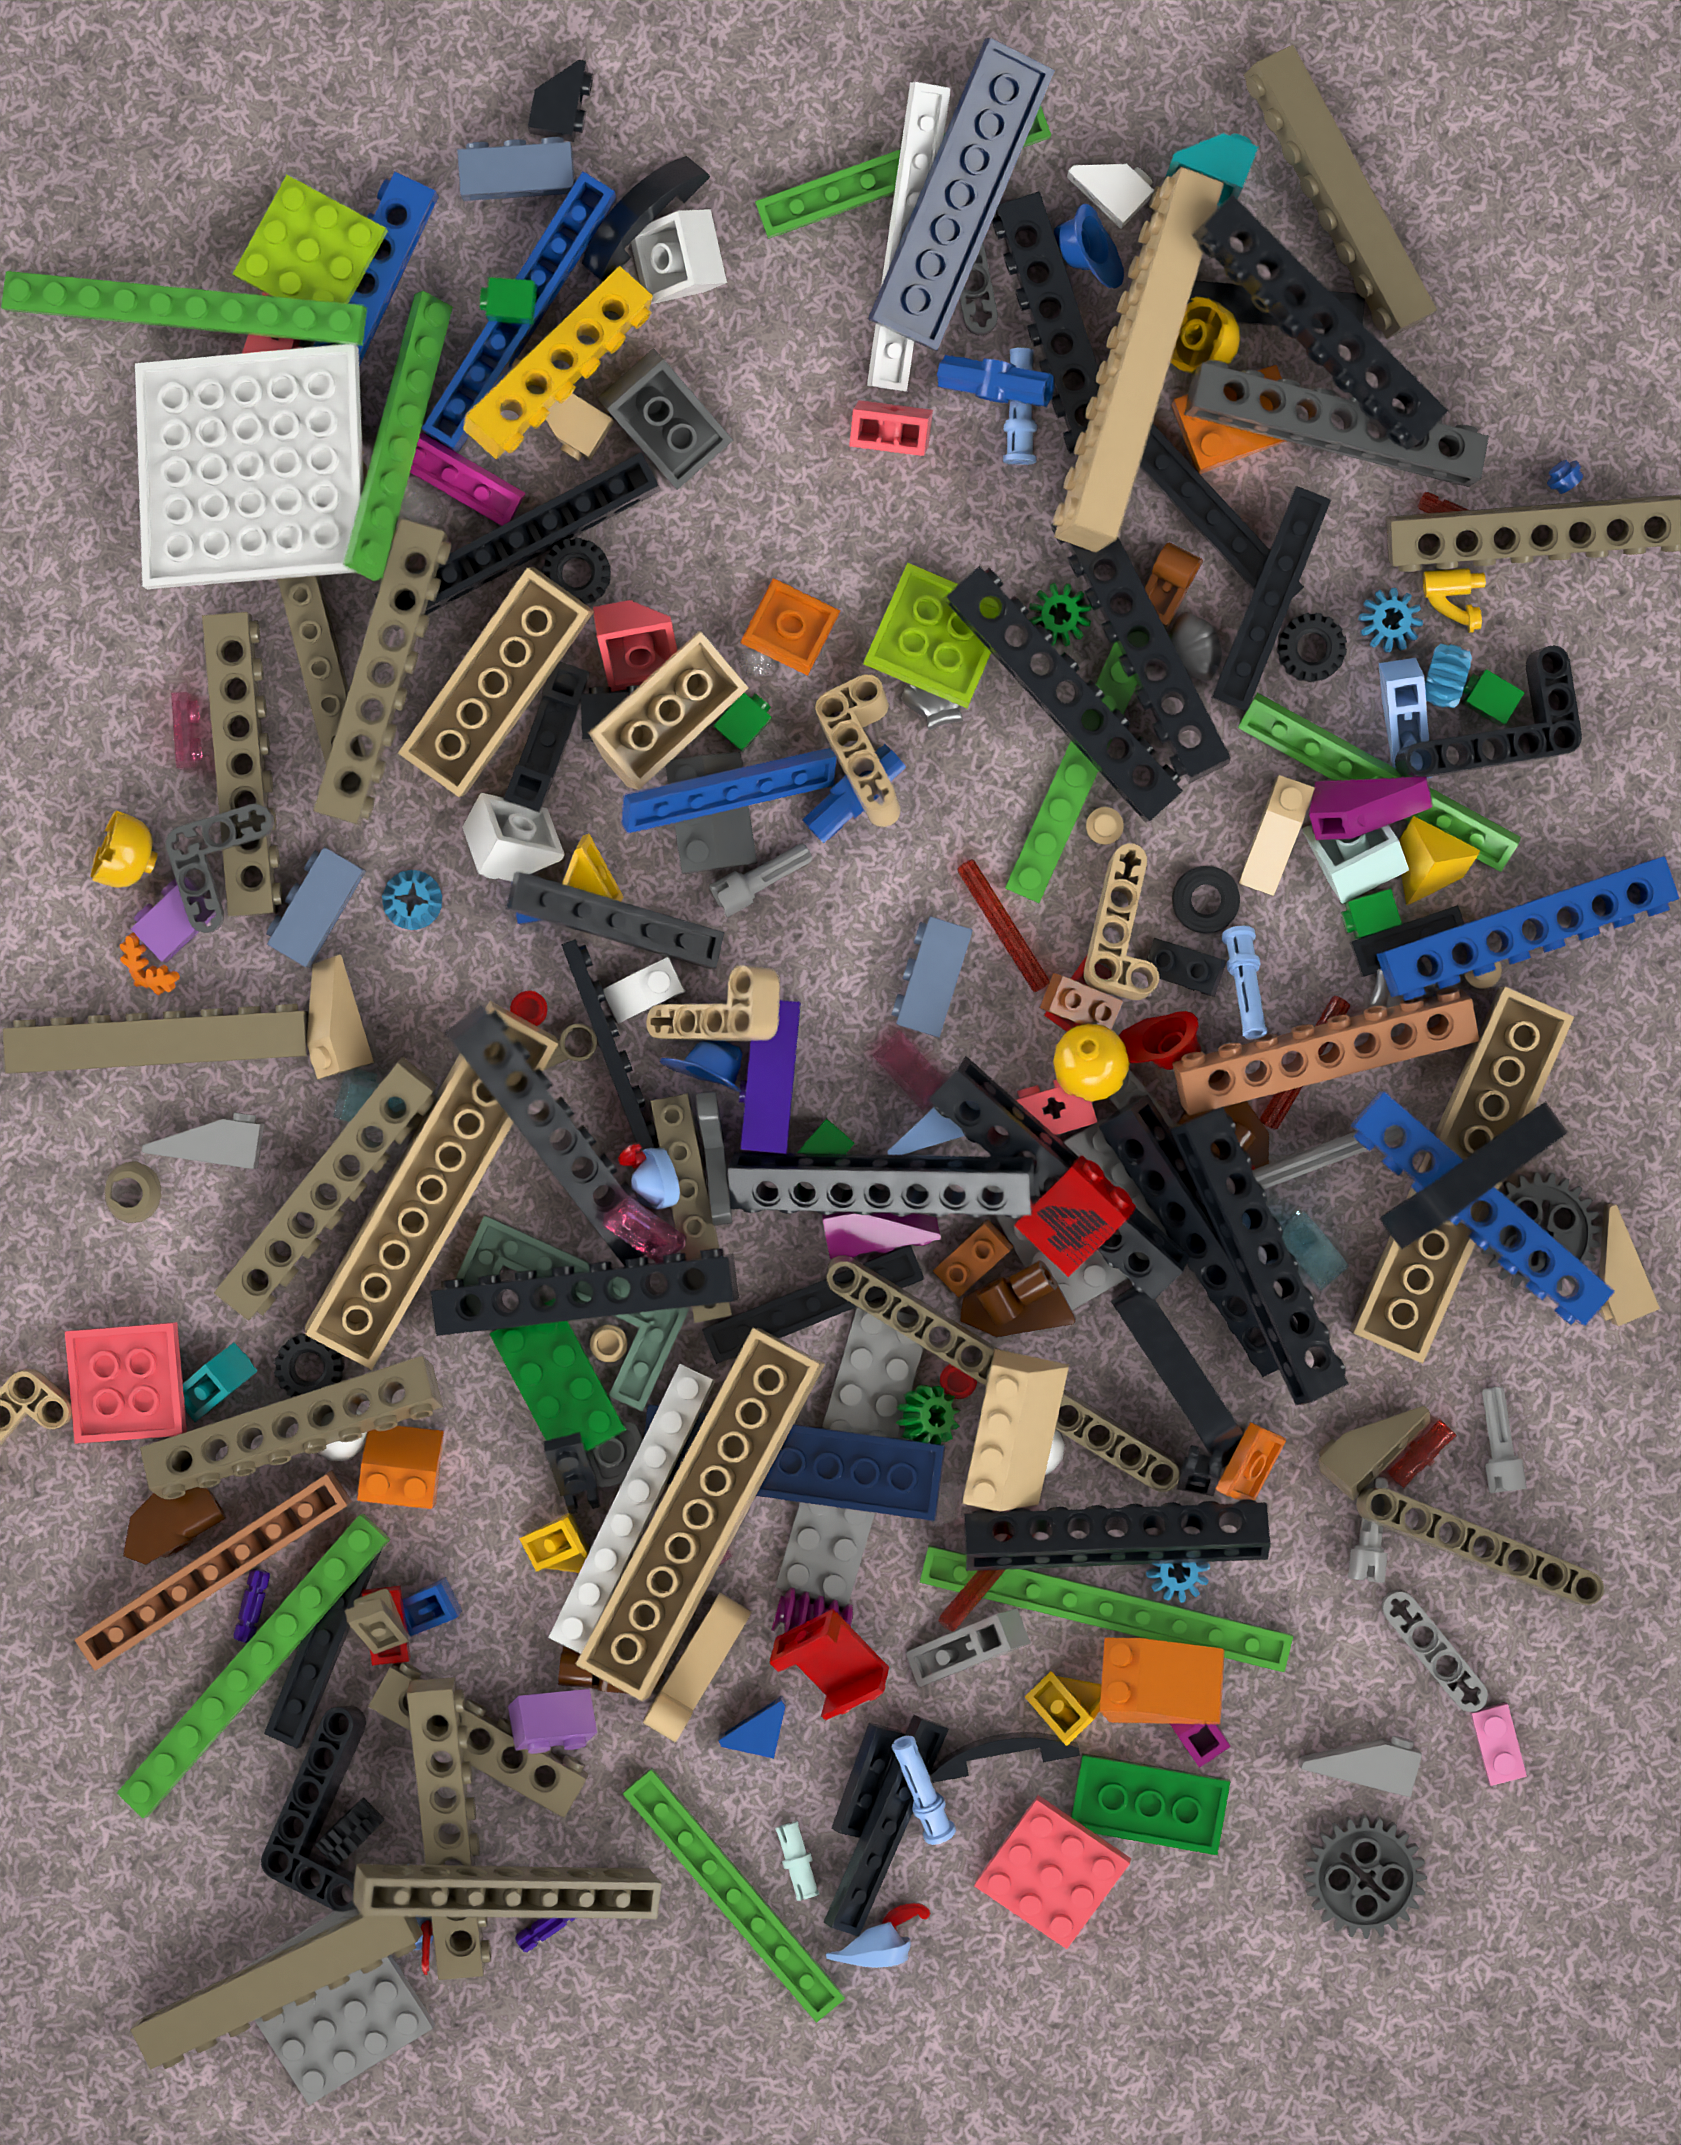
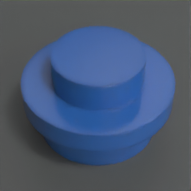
M1563 460L1549 471L1551 477L1547 485L1550 489H1556L1559 494L1568 492L1584 476L1580 471L1581 465L1577 460L1572 462Z

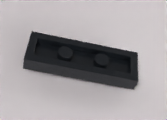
M1456 905L1351 941L1350 944L1361 977L1377 973V970L1381 969L1376 954L1463 925L1464 921L1459 906Z
M868 1723L831 1829L839 1834L860 1838L896 1756L892 1749V1744L898 1738L903 1737L905 1733L898 1729Z

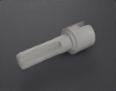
M798 844L744 875L741 872L737 873L734 871L709 885V888L718 906L723 907L724 915L728 918L753 904L755 893L805 866L813 859L805 844Z
M1503 1387L1486 1388L1483 1390L1482 1395L1492 1459H1488L1489 1463L1485 1464L1489 1494L1527 1489L1523 1459H1519L1518 1455L1514 1456L1505 1391Z
M1376 1477L1365 1489L1372 1487L1387 1489L1388 1480L1383 1477ZM1378 1494L1372 1498L1370 1504L1371 1510L1376 1515L1383 1511L1385 1505L1383 1498ZM1363 1517L1361 1520L1359 1546L1355 1545V1549L1350 1551L1348 1579L1365 1580L1367 1578L1368 1581L1385 1583L1388 1553H1384L1385 1549L1381 1548L1383 1527L1367 1521Z

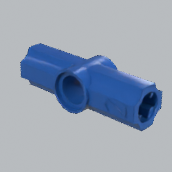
M944 355L943 360L939 363L937 372L938 387L975 394L978 398L998 403L1015 401L1038 407H1047L1050 400H1052L1055 387L1054 375L1050 373L1016 368L1014 364L984 358L982 362L964 357Z
M886 744L875 751L890 782L906 769L905 764ZM872 770L863 771L859 777L868 776L872 773ZM846 775L831 788L830 794L802 819L823 844L833 837L852 817L855 819L864 811ZM875 795L874 799L876 800L879 797V795Z

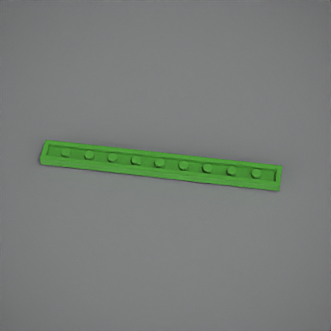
M6 271L1 305L2 309L13 312L360 346L363 345L367 307L356 304Z
M360 1514L119 1789L117 1794L143 1819L147 1818L391 1540L365 1514Z
M928 1545L920 1577V1583L1146 1639L1222 1648L1225 1650L1224 1658L1284 1673L1293 1640V1635L1029 1569L966 1571L964 1553Z

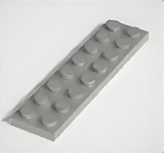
M857 1307L822 1428L897 1438L900 1426L896 1422L903 1418V1413L896 1407L899 1404L906 1403L903 1394L912 1389L924 1347ZM898 1311L897 1318L904 1323H910L917 1317V1315ZM800 1502L775 1587L786 1591L789 1587L795 1588V1593L800 1595L806 1591L809 1592V1597L816 1599L819 1595L824 1596V1602L831 1603L833 1599L838 1600V1606L845 1608L849 1604L875 1513Z

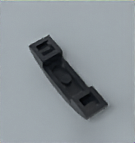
M687 156L676 159L652 172L623 196L609 212L594 234L585 252L582 264L603 282L619 266L623 267L631 258L625 248L675 197L685 203L710 178V175Z
M559 661L548 677L542 692V700L519 763L515 766L504 801L540 813L581 704L580 694L585 692L590 675L589 671Z
M1012 1732L998 1734L971 1742L948 1754L932 1767L930 1772L931 1781L934 1783L969 1776L966 1761L1040 1748L1044 1763L1080 1756L1079 1747L1074 1741H1071L1066 1746L1058 1736L1045 1733Z

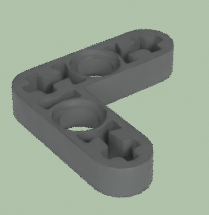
M258 804L247 805L179 826L171 830L167 835V853L188 920L195 930L203 933H212L218 930L224 921V910L206 855L267 836L273 829L274 817L266 807ZM253 811H256L259 816L266 817V822L261 823V831L256 832L253 827L240 829L244 837L238 839V829L232 817L238 815L239 823L249 821ZM216 822H225L230 828V837L224 843H215L210 837V828ZM202 827V837L208 845L207 849L202 850V843L200 842L188 846L189 853L184 854L180 849L174 848V844L179 842L180 834L183 833L186 838H194L199 836L196 828ZM192 869H199L205 875V884L198 891L190 890L185 884V876ZM210 891L212 898L204 899L208 910H215L216 916L211 918L212 925L207 927L205 922L197 921L196 916L202 913V909L197 901L191 905L190 897H201Z
M716 1092L696 1094L698 1116L705 1148L713 1225L732 1224L724 1137Z

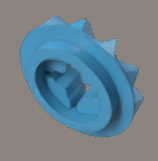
M407 870L398 873L387 882L382 894L383 908L393 924L407 930H418L430 925L437 918L442 908V892L439 885L430 875L418 870ZM413 883H415L416 895L423 900H428V904L415 905L414 911H411V916H408V905L402 902V900H397L396 896L409 895L410 889H412Z

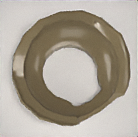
M137 1161L126 1162L115 1168L108 1175L105 1185V1202L109 1211L118 1220L126 1223L142 1222L152 1216L158 1208L161 1199V1184L157 1174L149 1166ZM125 1178H132L141 1185L143 1195L141 1201L136 1206L127 1208L112 1199V1187L114 1182Z

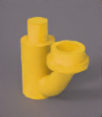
M1469 568L1424 571L1422 577L1424 597L1428 598L1430 604L1444 616L1466 625L1468 633H1474V630L1481 629L1482 617L1480 607H1473L1470 604L1466 605V611L1449 602L1446 596L1471 594V588H1484L1486 585L1485 573H1470Z

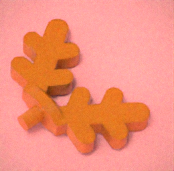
M135 933L128 935L125 941L120 944V949L126 953L120 957V961L129 968V973L135 980L133 982L134 986L150 987L156 995L175 989V982L180 979L179 973L177 971L169 972L166 965H162L158 969L154 965L146 969V971L142 969L149 964L147 958H141V954L146 951V947L143 944L139 945V937Z

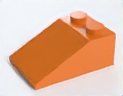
M1277 364L1257 370L1263 373L1266 379L1274 381L1282 379ZM1224 387L1225 397L1232 402H1236L1237 395L1235 391L1230 387ZM1188 394L1174 399L1171 404L1194 468L1199 474L1286 442L1285 440L1184 415ZM1260 396L1261 406L1265 410L1272 411V402L1267 397Z
M1104 1638L1100 1698L1101 1714L1110 1723L1221 1724L1225 1650L1222 1648L1145 1638Z

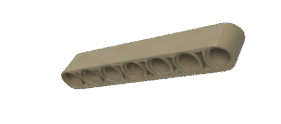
M1374 1487L1367 1488L1357 1498V1511L1367 1521L1567 1602L1593 1605L1603 1596V1581L1594 1572L1392 1490ZM1377 1494L1383 1498L1385 1504L1383 1511L1379 1515L1374 1514L1370 1506L1372 1498ZM1411 1508L1416 1510L1419 1517L1418 1523L1413 1529H1410L1405 1523V1515ZM1445 1522L1449 1523L1453 1530L1451 1539L1446 1543L1441 1540L1439 1535L1440 1527ZM1482 1536L1486 1541L1487 1548L1485 1553L1479 1557L1474 1552L1473 1546L1475 1540ZM1516 1550L1520 1555L1521 1562L1517 1569L1512 1570L1508 1565V1556L1512 1551ZM1548 1564L1552 1565L1555 1572L1554 1579L1549 1584L1545 1583L1542 1578V1570ZM1581 1578H1584L1588 1582L1589 1588L1587 1594L1581 1598L1577 1594L1576 1585Z

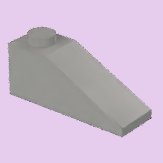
M234 1112L233 1119H221L142 1146V1153L257 1169L264 1124L255 1122L256 1115Z
M1016 1608L993 1615L905 1653L918 1687H922L1029 1645L1031 1642L1019 1611Z
M1392 1736L1391 1741L1379 1739L1300 1756L1298 1765L1302 1770L1411 1798L1422 1753L1418 1748L1413 1747L1414 1741L1399 1736Z

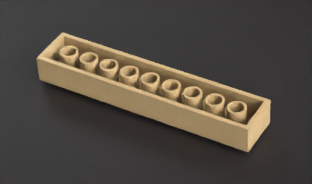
M1181 167L1171 177L1167 176L1160 187L1156 186L1149 202V207L1153 209L1150 222L1145 221L1138 242L1143 244L1139 257H1134L1128 271V277L1132 279L1128 292L1124 291L1118 304L1117 312L1121 314L1118 327L1114 326L1107 340L1106 347L1111 349L1108 361L1102 362L1097 373L1096 383L1100 384L1097 397L1093 396L1085 413V418L1089 419L1086 433L1082 432L1075 446L1074 453L1079 455L1075 468H1070L1064 482V489L1068 490L1065 503L1059 504L1054 515L1053 525L1057 526L1054 538L1094 552L1099 551L1117 539L1203 254L1197 245L1198 241L1192 235L1215 212L1223 182Z
M1498 987L1478 1033L1480 1041L1474 1042L1434 1135L1464 1160L1532 1111L1541 1095L1574 1016L1510 988ZM1426 1152L1418 1172H1424L1431 1166L1432 1160L1428 1152ZM1502 1182L1495 1186L1498 1191ZM1411 1188L1407 1198L1411 1197L1417 1192H1415ZM1483 1200L1476 1201L1470 1209L1471 1217L1476 1222L1483 1221L1489 1213L1488 1205ZM1448 1220L1402 1250L1390 1235L1349 1331L1423 1364L1475 1246V1243L1468 1237L1472 1231L1461 1221L1455 1226Z
M489 1001L485 1009L489 1014L494 1010L499 1013L509 1027L504 1034L512 1043L518 1039L531 1057L526 1060V1063L533 1072L538 1068L543 1071L558 1046L556 1037ZM490 1043L484 1050V1056L491 1057L497 1054L500 1049V1043ZM461 1053L435 1097L437 1099L424 1115L305 1324V1335L371 1370L513 1124L511 1118ZM512 1072L507 1077L506 1085L512 1086L517 1084L522 1077V1072Z
M760 1328L752 1329L576 1665L641 1701L650 1697L825 1363Z

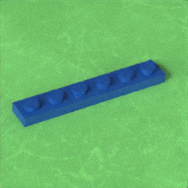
M826 748L624 794L622 826L627 833H632L834 786L837 756L831 748Z

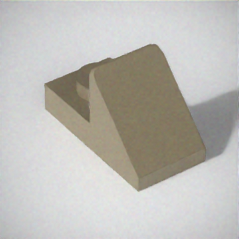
M387 1589L354 1600V1607L345 1610L348 1624L374 1654L409 1642L397 1608Z

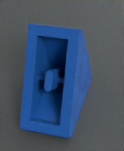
M446 1577L403 1598L406 1628L410 1637L457 1618L462 1612V1608Z
M783 1696L775 1699L720 1734L718 1738L720 1745L723 1748L774 1759L786 1707V1701Z

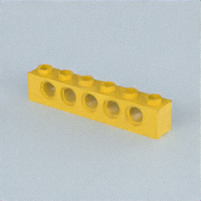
M619 266L466 414L463 430L496 460L505 451L511 454L522 443L524 439L522 434L530 426L534 429L538 428L550 414L548 409L556 401L561 404L569 398L575 390L573 384L582 376L586 379L589 378L600 366L601 361L599 359L607 351L611 354L617 351L626 340L625 334L633 326L638 329L648 320L652 313L649 308L653 295ZM614 311L620 316V319H608L603 313ZM589 336L595 343L591 345L583 344L579 341L578 337ZM562 360L570 368L561 370L556 368L552 362ZM537 385L544 390V393L535 395L530 393L526 387ZM511 410L517 413L519 418L508 420L501 415V412Z

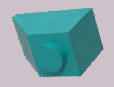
M235 1342L207 1362L183 1383L185 1411L195 1423L258 1371L251 1363L249 1357L240 1350Z

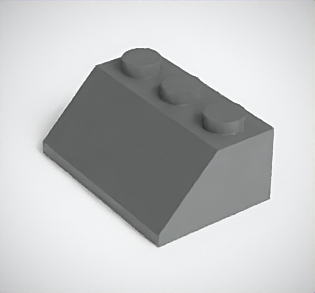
M740 752L675 759L665 765L668 784L743 767ZM749 806L674 823L683 875L757 863Z

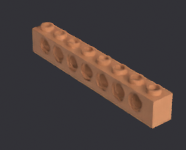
M1450 987L1437 991L1436 996L1424 999L1416 997L1407 1001L1403 999L1400 1001V1005L1389 1008L1385 1006L1370 1007L1364 1010V1014L1354 1017L1348 1015L1334 1016L1328 1019L1326 1024L1318 1026L1311 1024L1299 1025L1292 1028L1291 1033L1279 1036L1273 1033L1266 1034L1261 1038L1255 1039V1042L1248 1044L1228 1043L1218 1048L1219 1051L1208 1054L1203 1052L1189 1053L1184 1055L1181 1061L1173 1062V1068L1181 1105L1188 1115L1471 1044L1480 1040L1472 998L1462 989ZM1435 1014H1441L1439 1023L1434 1027L1428 1028L1427 1022L1429 1018ZM1399 1023H1405L1404 1031L1396 1037H1391L1392 1028ZM1369 1033L1368 1040L1363 1045L1354 1046V1041L1359 1034ZM1333 1042L1332 1049L1327 1054L1318 1055V1049L1323 1043ZM1287 1052H1297L1296 1058L1291 1063L1281 1064L1282 1058ZM1260 1060V1066L1257 1071L1250 1074L1245 1073V1068L1251 1061ZM1219 1069L1224 1070L1221 1080L1215 1083L1208 1082L1212 1072Z
M329 1471L74 1639L94 1671L98 1670L348 1506L352 1502L351 1498L333 1471Z

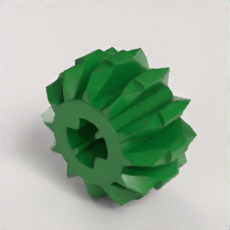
M1055 583L1050 584L1051 598H1048L1043 591L1039 590L1036 596L1044 605L1041 606L1036 603H1030L1029 610L1041 613V616L1032 617L1029 621L1034 626L1042 623L1043 627L1052 633L1051 636L1055 640L1051 643L1052 646L1056 643L1057 635H1062V643L1065 647L1070 646L1068 635L1070 631L1075 638L1081 640L1084 635L1076 627V624L1084 627H1089L1091 624V620L1088 618L1079 617V614L1091 611L1090 604L1077 606V603L1083 599L1085 594L1079 591L1073 598L1068 597L1072 587L1068 583L1064 586L1063 595H1058ZM1057 605L1065 606V613L1070 615V620L1066 622L1064 619L1063 625L1055 624L1054 616L1049 614L1052 608L1057 610Z
M920 1385L915 1388V1391H908L906 1394H903L906 1403L899 1404L896 1407L903 1413V1418L896 1422L899 1426H905L903 1438L940 1445L941 1442H949L953 1439L950 1430H956L960 1427L954 1421V1415L961 1411L958 1408L951 1407L955 1396L944 1394V1388L940 1386L930 1387L928 1385Z

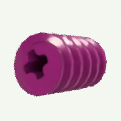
M789 1587L784 1596H780L771 1631H775L782 1622L784 1623L785 1633L795 1628V1626L797 1627L832 1609L851 1626L853 1605L847 1604L842 1612H839L838 1600L833 1599L829 1606L825 1608L824 1596L820 1595L813 1604H810L809 1592L804 1591L800 1598L796 1600L795 1588Z

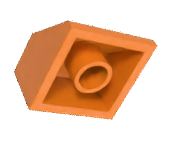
M399 1425L385 1431H377L375 1429L368 1431L361 1462L357 1501L433 1509L437 1500L444 1431Z

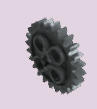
M1533 1172L1530 1183H1528L1524 1175H1518L1517 1187L1508 1181L1504 1182L1507 1192L1504 1196L1513 1204L1518 1206L1524 1200H1529L1533 1204L1534 1214L1531 1219L1539 1226L1542 1220V1203L1544 1200H1548L1549 1206L1545 1213L1543 1229L1548 1230L1549 1235L1580 1262L1583 1263L1584 1260L1596 1261V1258L1589 1252L1590 1247H1601L1600 1242L1592 1239V1234L1602 1231V1228L1591 1225V1220L1598 1217L1599 1212H1587L1586 1208L1593 1200L1589 1197L1581 1200L1578 1199L1583 1189L1581 1186H1576L1569 1191L1570 1179L1564 1177L1556 1185L1555 1174L1548 1173L1545 1182H1542L1539 1172ZM1560 1208H1566L1571 1215L1570 1223L1564 1228H1558L1553 1222L1554 1213ZM1512 1225L1505 1226L1499 1233L1501 1244L1507 1247L1514 1238H1517V1231ZM1490 1246L1486 1251L1481 1250L1482 1254H1493L1494 1256L1487 1264L1489 1268L1501 1266L1497 1262L1500 1255ZM1538 1250V1261L1535 1266L1531 1265V1258L1534 1252L1528 1258V1265L1532 1271H1539L1545 1266L1546 1257L1541 1250ZM1502 1267L1498 1278L1503 1280L1512 1274ZM1518 1271L1514 1276L1512 1275L1510 1286L1517 1288L1522 1281H1525V1287L1529 1280ZM1570 1275L1561 1277L1557 1282V1291H1562V1279L1565 1278L1574 1285L1573 1278ZM1525 1287V1292L1531 1293V1291Z
M1365 1814L1361 1815L1359 1825H1355L1349 1816L1346 1817V1828L1341 1829L1335 1822L1332 1823L1335 1834L1330 1837L1328 1834L1321 1832L1320 1836L1324 1841V1845L1312 1844L1310 1846L1317 1855V1858L1305 1859L1306 1865L1314 1869L1313 1872L1303 1874L1305 1881L1314 1883V1885L1305 1890L1307 1896H1318L1311 1904L1314 1911L1325 1908L1321 1915L1322 1921L1325 1923L1334 1917V1930L1338 1932L1344 1925H1347L1349 1937L1354 1936L1357 1928L1361 1929L1365 1939L1369 1938L1370 1930L1373 1928L1376 1929L1380 1937H1383L1384 1925L1387 1924L1397 1931L1398 1925L1395 1919L1401 1917L1409 1922L1410 1917L1405 1911L1407 1907L1419 1909L1420 1907L1413 1899V1896L1425 1895L1424 1889L1416 1885L1417 1882L1427 1879L1424 1872L1416 1871V1868L1425 1864V1861L1422 1857H1412L1419 1847L1416 1843L1405 1846L1409 1834L1403 1831L1396 1836L1397 1825L1393 1821L1384 1829L1383 1820L1380 1816L1376 1817L1373 1825H1369ZM1362 1842H1371L1374 1844L1372 1855L1364 1859L1358 1858L1355 1855L1356 1847ZM1341 1853H1346L1365 1873L1370 1872L1374 1882L1390 1896L1389 1900H1383L1366 1881L1360 1882V1878L1355 1870L1340 1858ZM1341 1868L1348 1871L1347 1880L1343 1884L1332 1885L1329 1883V1875L1335 1869ZM1389 1868H1397L1401 1871L1398 1882L1391 1885L1383 1883L1382 1876L1384 1872ZM1363 1895H1371L1375 1898L1373 1907L1368 1911L1356 1909V1902Z

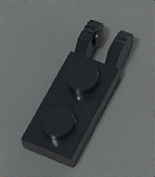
M580 1432L543 1441L548 1463L560 1496H564L568 1513H578V1502L574 1494L585 1490L587 1491L588 1503L592 1509L601 1507L595 1474Z
M1191 1445L1188 1457L1184 1458L1177 1490L1214 1496L1220 1479L1223 1451L1214 1450L1210 1457L1200 1455L1199 1446Z

